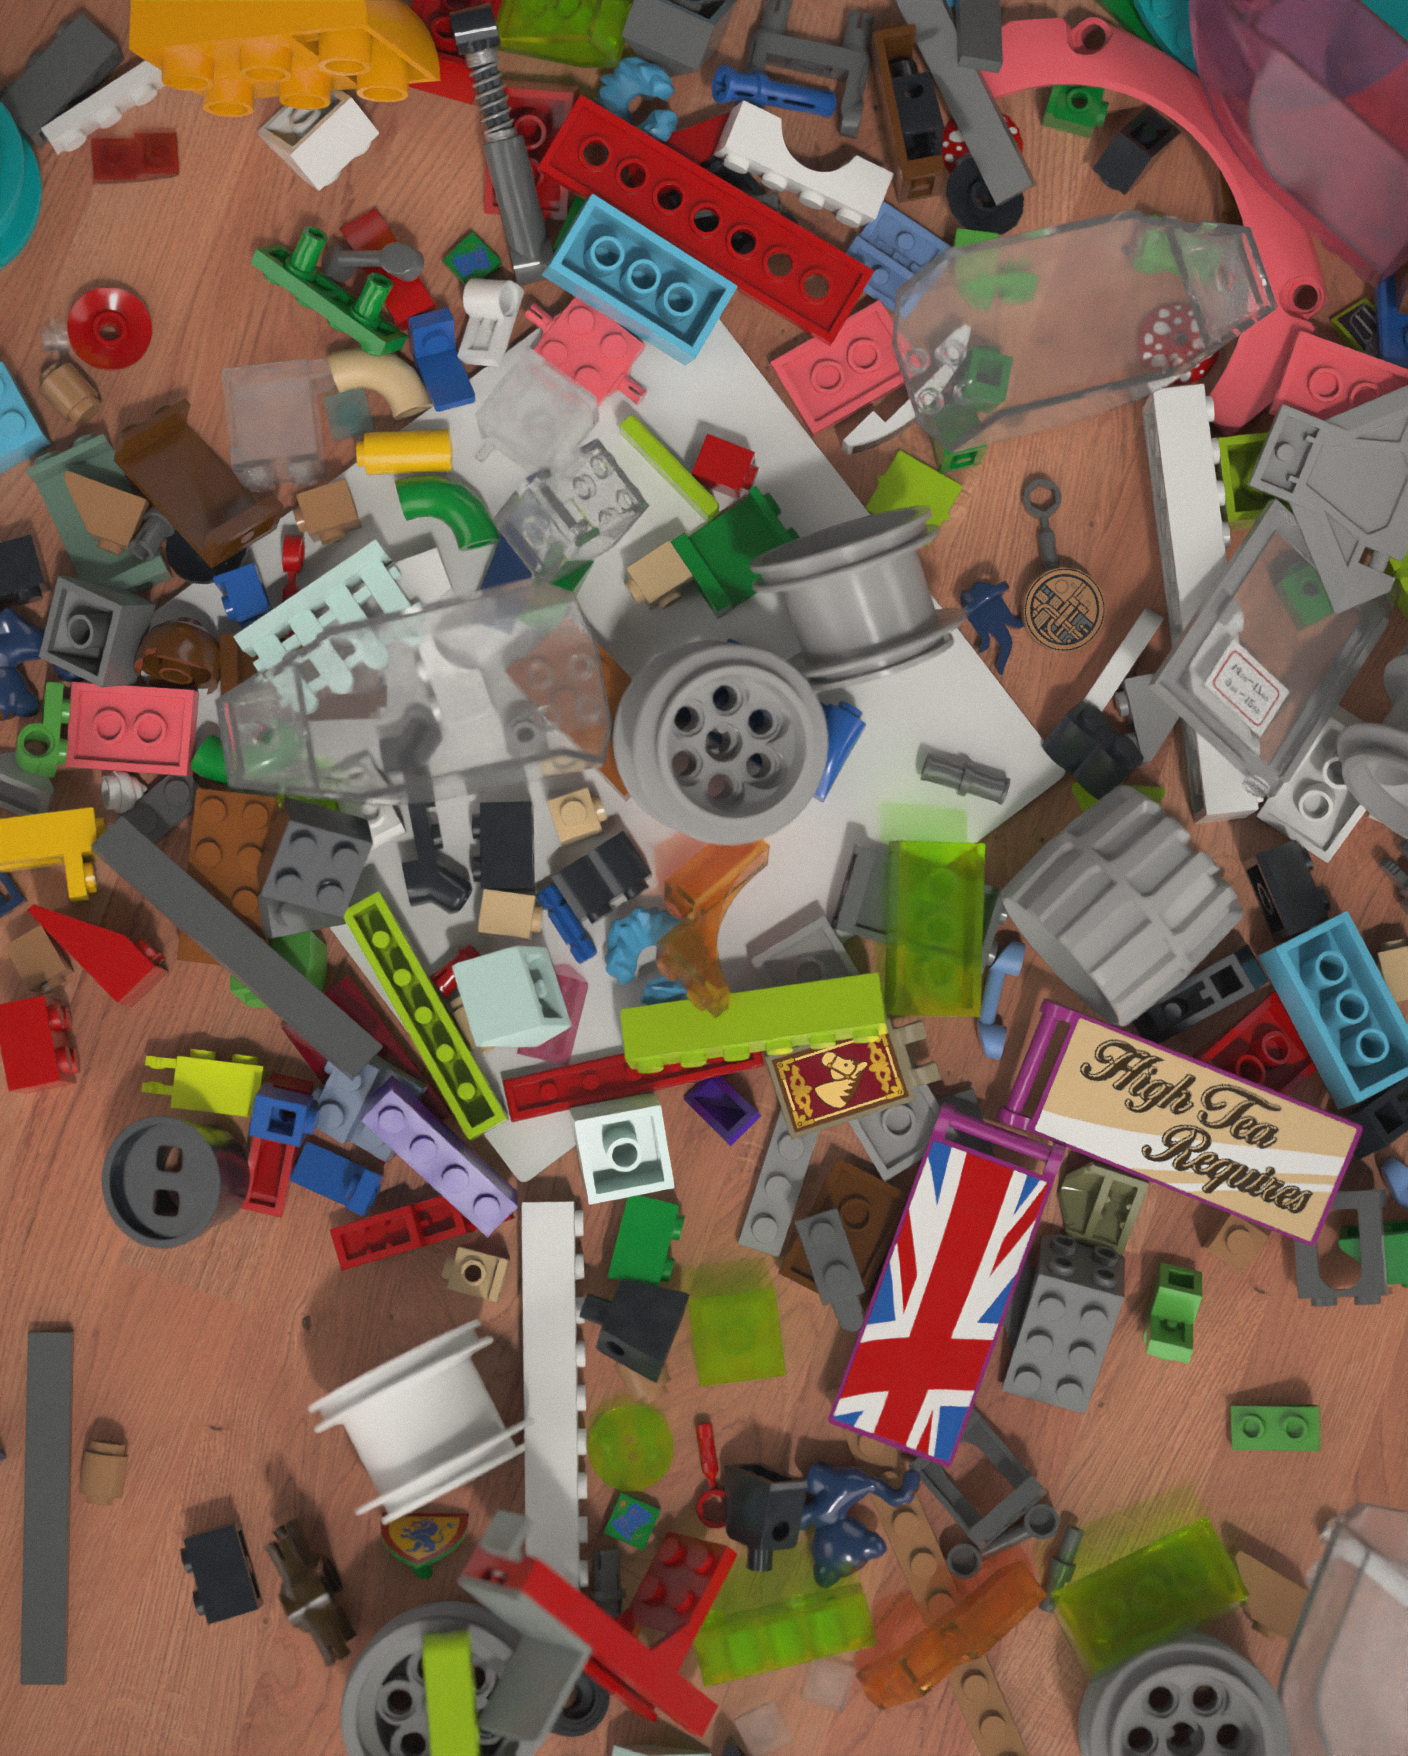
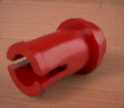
M470 943L465 947L458 946L456 948L458 953L437 972L429 976L437 988L447 997L458 987L452 966L456 963L481 956Z

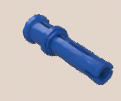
M725 64L717 68L711 87L714 101L720 104H726L728 101L740 103L744 100L759 108L765 105L818 115L823 118H830L833 115L837 101L836 95L831 90L825 91L797 84L769 80L761 71H752L749 74L735 71L732 66Z

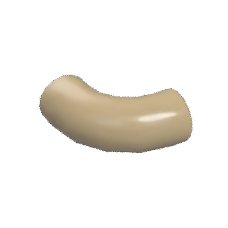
M361 347L326 354L332 376L340 394L361 388L374 390L385 398L395 420L417 416L433 407L425 385L416 369L394 353L378 357L365 352Z

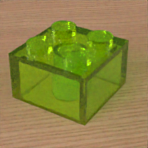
M775 1287L689 1298L700 1387L787 1376Z

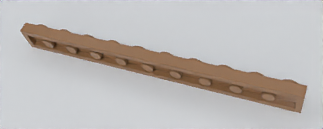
M840 1384L825 1390L831 1406H833ZM841 1428L857 1467L870 1475L882 1478L893 1489H900L903 1474L907 1470L898 1449ZM869 1493L980 1755L1028 1756L917 1494L911 1503L893 1508L878 1496Z

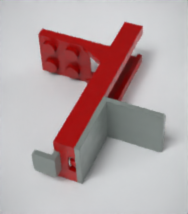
M503 1510L497 1511L457 1583L520 1632L523 1637L477 1724L484 1730L541 1747L580 1672L583 1671L641 1719L655 1723L658 1714L654 1712V1709L657 1707L688 1733L703 1738L718 1705L680 1675L678 1671L738 1554L727 1545L668 1531L629 1607L612 1619L542 1560L525 1555L518 1550L532 1525L531 1520L523 1515ZM642 1626L666 1632L662 1638L648 1648L636 1639Z

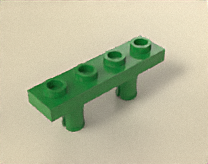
M314 226L304 227L294 252L281 243L256 249L251 264L263 272L266 280L284 287L295 295V299L299 304L306 308L314 309L327 319V323L332 328L345 332L358 341L360 347L365 352L381 357L402 350L408 335L380 315L389 292L393 287V282L382 274H369L357 299L322 274L315 266L329 238L324 231Z

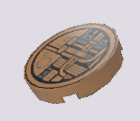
M1058 567L1043 571L1030 581L1021 600L1023 628L1034 642L1048 650L1069 652L1083 648L1095 639L1104 624L1106 605L1103 592L1091 576L1079 569Z

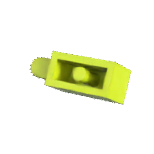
M190 1049L189 1057L177 1056V1059L146 1056L145 1065L150 1066V1068L161 1070L170 1068L176 1070L173 1086L164 1085L162 1082H142L141 1092L172 1096L171 1108L252 1118L256 1094L267 1081L269 1068L258 1066L259 1057L233 1054L232 1062L216 1061V1052Z

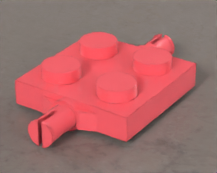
M577 297L555 318L538 306L537 303H533L530 308L542 319L529 309L527 310L524 317L543 330L540 342L526 358V361L594 414L606 397L612 395L617 390L632 400L635 405H638L642 400L630 388L644 398L648 391L628 377L633 363L646 347L618 323Z

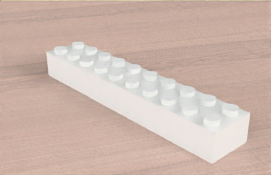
M1204 384L1153 389L1142 408L1172 647L1226 567L1225 548H1230L1231 545L1228 522H1222L1220 506L1225 505L1224 483L1222 480H1216L1214 464L1220 462L1219 443L1217 438H1211L1209 422L1214 421V403L1212 396H1205ZM1238 607L1226 625L1221 626L1218 622H1215L1177 680V683L1258 759L1256 736L1249 734L1248 729L1201 686L1229 641L1232 640L1237 644L1236 632H1241L1242 629L1241 613ZM1181 718L1194 824L1245 819L1257 811L1258 803L1263 802L1264 794Z

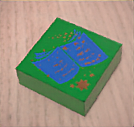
M473 232L442 260L443 265L464 286L472 278L488 279L502 266V261Z
M621 1492L604 1530V1534L644 1551L661 1509Z

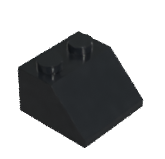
M1296 840L1258 853L1241 863L1274 942L1329 920L1326 912L1330 910L1328 897L1321 886H1315L1310 875V871L1314 870L1311 857L1304 846L1299 848Z

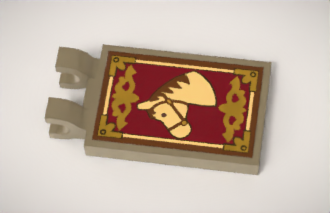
M887 1017L889 1033L880 1034L878 1040L869 1043H855L852 1038L838 1040L835 1046L826 1049H811L809 1044L795 1046L793 1051L788 1054L765 1056L791 1139L793 1140L915 1101L912 1087L940 1080L941 1077L935 1061L912 1068L905 1044L928 1038L922 1019L893 1029L890 1018Z

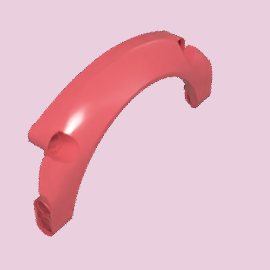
M1062 17L1007 22L1001 27L1003 64L999 73L981 70L995 101L1029 89L1074 85L1103 88L1132 96L1170 116L1186 129L1209 153L1226 179L1240 211L1248 243L1250 265L1249 296L1237 346L1226 370L1209 396H1212L1215 416L1212 422L1223 437L1236 436L1272 406L1296 334L1301 330L1315 335L1317 328L1308 320L1312 316L1322 313L1327 307L1329 300L1323 270L1311 233L1287 180L1264 143L1245 119L1209 84L1152 44L1096 17L1083 20L1072 30L1070 24ZM1102 27L1106 35L1105 42L1100 48L1091 50L1087 44L1088 35L1093 29ZM1311 285L1318 293L1317 303L1314 307L1304 310L1297 303V294L1302 287Z

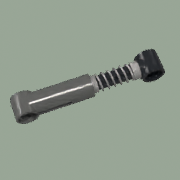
M491 3L449 12L459 56L464 55L466 57L467 67L472 69L469 76L474 77L475 81L472 87L477 89L478 92L475 99L480 100L481 107L478 111L483 112L484 119L481 122L485 123L487 128L484 132L487 142L482 147L492 186L495 190L517 284L523 286L547 280L542 276V273L554 253L549 235L547 234L524 135L517 134V127L512 126L515 119L509 115L512 107L507 106L506 100L509 96L504 94L503 91L506 84L501 83L500 79L503 72L498 71L497 67L500 63V58L498 57L496 46H500L501 43Z

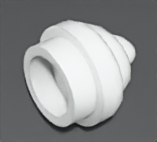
M113 771L111 775L102 777L101 794L106 810L115 809L117 813H125L127 810H131L135 806L136 801L140 800L144 796V792L147 791V787L125 771Z

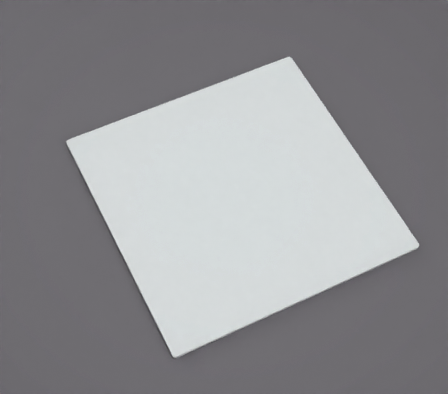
M718 319L696 359L686 366L624 328L646 347L633 363L628 377L648 392L643 398L630 388L642 400L638 405H635L632 400L617 390L612 395L606 397L594 414L526 361V358L541 340L543 330L538 328L505 353L501 367L487 366L469 379L475 392L476 401L474 403L437 412L434 407H431L400 430L450 429L453 454V470L451 472L367 475L365 467H358L357 463H355L330 483L342 479L346 480L362 525L361 528L345 532L346 538L336 543L323 545L321 540L313 543L308 531L300 533L292 510L279 520L275 531L249 546L247 557L240 566L243 567L254 563L260 572L272 609L282 603V590L288 580V572H284L282 568V551L286 534L304 535L305 537L304 567L302 573L296 574V585L299 591L375 539L386 549L393 562L390 564L436 547L440 553L454 595L443 605L435 623L437 646L444 656L459 665L481 667L498 713L453 730H449L445 720L437 723L429 702V698L436 696L431 681L422 682L414 661L415 658L421 657L417 643H408L397 632L385 640L389 649V659L386 665L379 666L380 682H387L388 707L380 708L381 719L281 723L309 742L303 754L283 775L258 786H223L228 792L279 798L289 797L347 813L329 775L368 756L407 833L370 851L348 908L378 891L383 894L429 976L437 972L458 953L456 949L458 946L465 947L468 943L481 956L514 946L547 947L572 1026L538 1047H496L484 1054L481 1053L479 1048L472 1050L475 1059L509 1119L510 1114L502 1080L624 1053L620 1009L646 1006L640 1000L645 984L650 980L662 977L668 971L671 963L668 951L660 946H650L645 948L638 957L637 969L634 974L636 978L626 984H619L616 978L610 976L605 970L607 966L605 955L608 953V934L612 922L616 919H625L633 910L641 906L646 909L658 907L659 911L668 910L671 913H681L683 918L691 920L692 925L699 928V936L705 940L704 948L709 951L705 958L709 965L706 973L702 976L703 982L699 984L700 988L692 999L765 989L767 987L750 959L822 915L826 917L831 925L854 845L941 870L1058 782L1065 774V770L1058 766L1042 748L1041 745L1044 740L958 628L949 632L953 636L954 644L945 652L923 663L868 682L838 689L814 691L818 700L827 706L828 704L838 706L840 701H844L856 707L863 713L860 720L866 723L865 730L845 762L825 801L822 803L812 798L806 808L791 823L764 839L739 845L712 844L697 840L657 822L643 811L632 797L625 802L509 680L507 671L547 633L519 618L515 622L512 633L471 619L473 608L499 541L479 549L459 551L451 528L442 520L433 517H421L406 521L398 498L395 480L413 476L438 475L463 483L484 501L497 527L499 538L502 535L515 498L555 512V520L523 604L556 542L593 560L594 564L567 615L570 613L632 679L644 666L665 651L696 641L716 640L726 642L730 638L742 645L760 648L773 653L785 661L801 652L783 591L757 593L717 619L693 583L681 590L683 597L675 604L664 610L658 605L651 611L645 602L637 605L624 583L629 581L626 572L627 567L668 540L672 541L684 532L688 537L707 525L706 521L621 435L620 424L630 415H634L690 474L707 433L755 452L753 465L760 468L753 487L757 486L762 495L767 492L772 495L782 512L777 516L786 530L792 527L799 537L870 515L720 319ZM703 486L719 503V515L717 517L749 497V491L743 489L738 500ZM362 582L354 589H352L351 593H356L358 590L366 586V584ZM193 583L153 613L149 631L155 625L170 620H178L181 617L192 618L200 622L202 628L208 630L220 646L219 634L239 633L242 631V628L237 619L232 621L228 619L221 600L222 596L228 595L227 591L221 593L215 583L207 585ZM931 595L935 609H942ZM374 596L360 605L376 630L390 621ZM327 606L315 614V616L319 618L331 609ZM339 621L325 629L328 636L347 635ZM142 670L140 675L149 687H154L149 684L151 676ZM221 679L219 680L218 688L212 694L207 695L208 688L198 689L199 702L195 739L197 751L211 734H215L224 741L235 745H247L258 740L270 727L271 724L227 726L221 717ZM532 715L547 721L550 727L547 744L550 748V755L547 759L538 761L536 758H523L521 761L516 762L509 757L506 732L512 720L519 716ZM422 717L443 734V741L422 770L423 782L431 781L435 796L436 807H430L429 813L431 823L440 824L444 848L437 850L438 860L472 884L473 891L462 909L454 914H448L433 903L411 907L403 874L402 863L418 860L404 782L400 781L389 784L385 779L379 739L400 736L411 718ZM674 720L675 725L680 730L686 727ZM532 731L522 733L520 741L531 743L535 739V733ZM706 738V746L716 749L720 747L717 743ZM685 750L680 751L672 759V768L676 774L683 772L688 766L689 758ZM928 753L964 765L965 762L975 764L974 769L1003 778H1010V786L1004 803L1000 805L997 802L968 793L963 797L957 795L955 789L920 780ZM749 761L746 762V770L750 776L760 771V767ZM716 774L709 780L708 791L711 796H717L724 789L725 783L721 774ZM588 788L591 798L597 795L600 796L607 820L600 822L603 833L562 847L546 801ZM532 801L534 806L535 891L510 893L532 895L537 898L539 891L551 884H555L551 878L552 876L622 831L625 832L651 872L652 877L646 881L649 885L646 891L630 901L624 895L610 904L613 912L600 921L591 924L589 919H586L580 923L586 932L584 934L585 938L589 937L597 950V954L593 958L581 964L575 960L569 950L572 947L570 944H565L548 916L550 913L548 909L543 911L540 933L533 932L531 942L480 935L478 933L483 891L481 889V882H473V856H480V839H473L472 814L480 813V802ZM537 899V905H536V906H537V907H542V905L540 904V902H539L538 899ZM347 923L329 927L403 1025ZM832 928L841 944L854 936V934ZM434 984L448 1011L452 1014L454 1010L450 1002L461 996L458 987L447 997ZM570 1110L513 1123L510 1119L484 1134L515 1177L521 1182L531 1180L576 1146Z

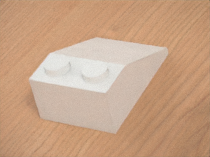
M1339 705L1333 711L1291 780L1279 784L1272 796L1267 798L1256 817L1288 838L1296 840L1299 845L1304 846L1308 851L1327 863L1366 811L1350 792L1344 781L1342 763L1336 747L1337 737L1345 727L1365 722Z

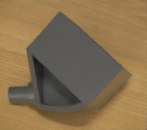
M634 0L621 36L639 58L648 63L657 64L669 78L696 72L721 45L737 0ZM640 95L648 101H653L654 97Z

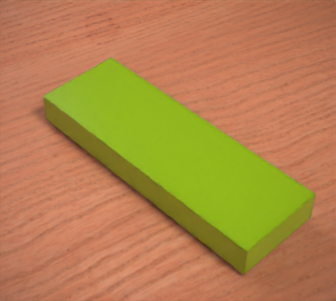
M634 415L628 416L620 424L621 435L707 524L713 521L719 515V503Z

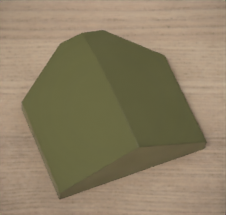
M1095 1161L1067 1173L1058 1195L1065 1223L1066 1236L1095 1247H1110L1123 1256L1150 1181Z

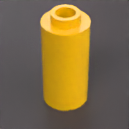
M450 429L366 432L364 433V441L356 442L358 467H365L367 475L451 472L453 470Z

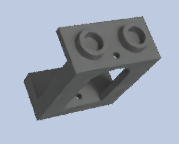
M1386 1189L1337 1191L1330 1210L1358 1208L1362 1269L1358 1282L1350 1289H1333L1321 1278L1317 1242L1314 1246H1309L1294 1240L1298 1299L1311 1298V1306L1337 1305V1297H1354L1355 1305L1381 1304V1296L1393 1294L1392 1287L1387 1286L1382 1212V1207H1387Z
M973 1409L960 1443L966 1442L978 1447L1015 1489L1011 1494L982 1518L948 1479L942 1465L912 1454L915 1460L909 1467L917 1470L920 1474V1480L982 1551L1045 1496L1047 1492L982 1419L979 1413Z

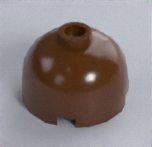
M187 617L170 620L155 625L144 636L136 653L133 664L134 670L139 677L142 670L150 675L149 684L156 688L195 691L208 688L207 695L212 694L218 688L220 680V646L217 640L208 630L202 628V624L197 620Z

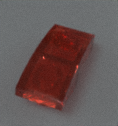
M134 133V138L91 139L90 141L93 185L153 181L180 175L177 133Z

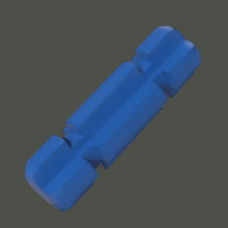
M551 884L537 893L538 901L544 907V910L548 909L550 912L548 916L565 944H570L572 947L569 950L575 960L581 964L593 958L597 954V950L590 938H585L584 934L586 932L568 903H563L564 897L557 886Z

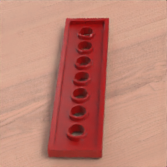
M581 94L537 167L539 173L584 200H587L591 194L596 195L737 285L736 291L828 346H831L874 273V270ZM591 144L603 146L608 153L606 162L599 166L589 164L583 156V151L587 146ZM628 166H636L644 173L645 181L637 188L627 187L621 181V171ZM665 188L675 189L681 196V205L674 210H666L659 205L657 194ZM701 210L713 212L718 219L717 228L711 232L699 230L694 223L695 214ZM738 232L750 234L755 243L754 250L748 254L737 253L731 246V237ZM774 254L785 255L790 260L791 271L785 276L772 274L767 264L769 257ZM810 276L823 278L827 283V294L821 298L809 296L804 288L805 280Z

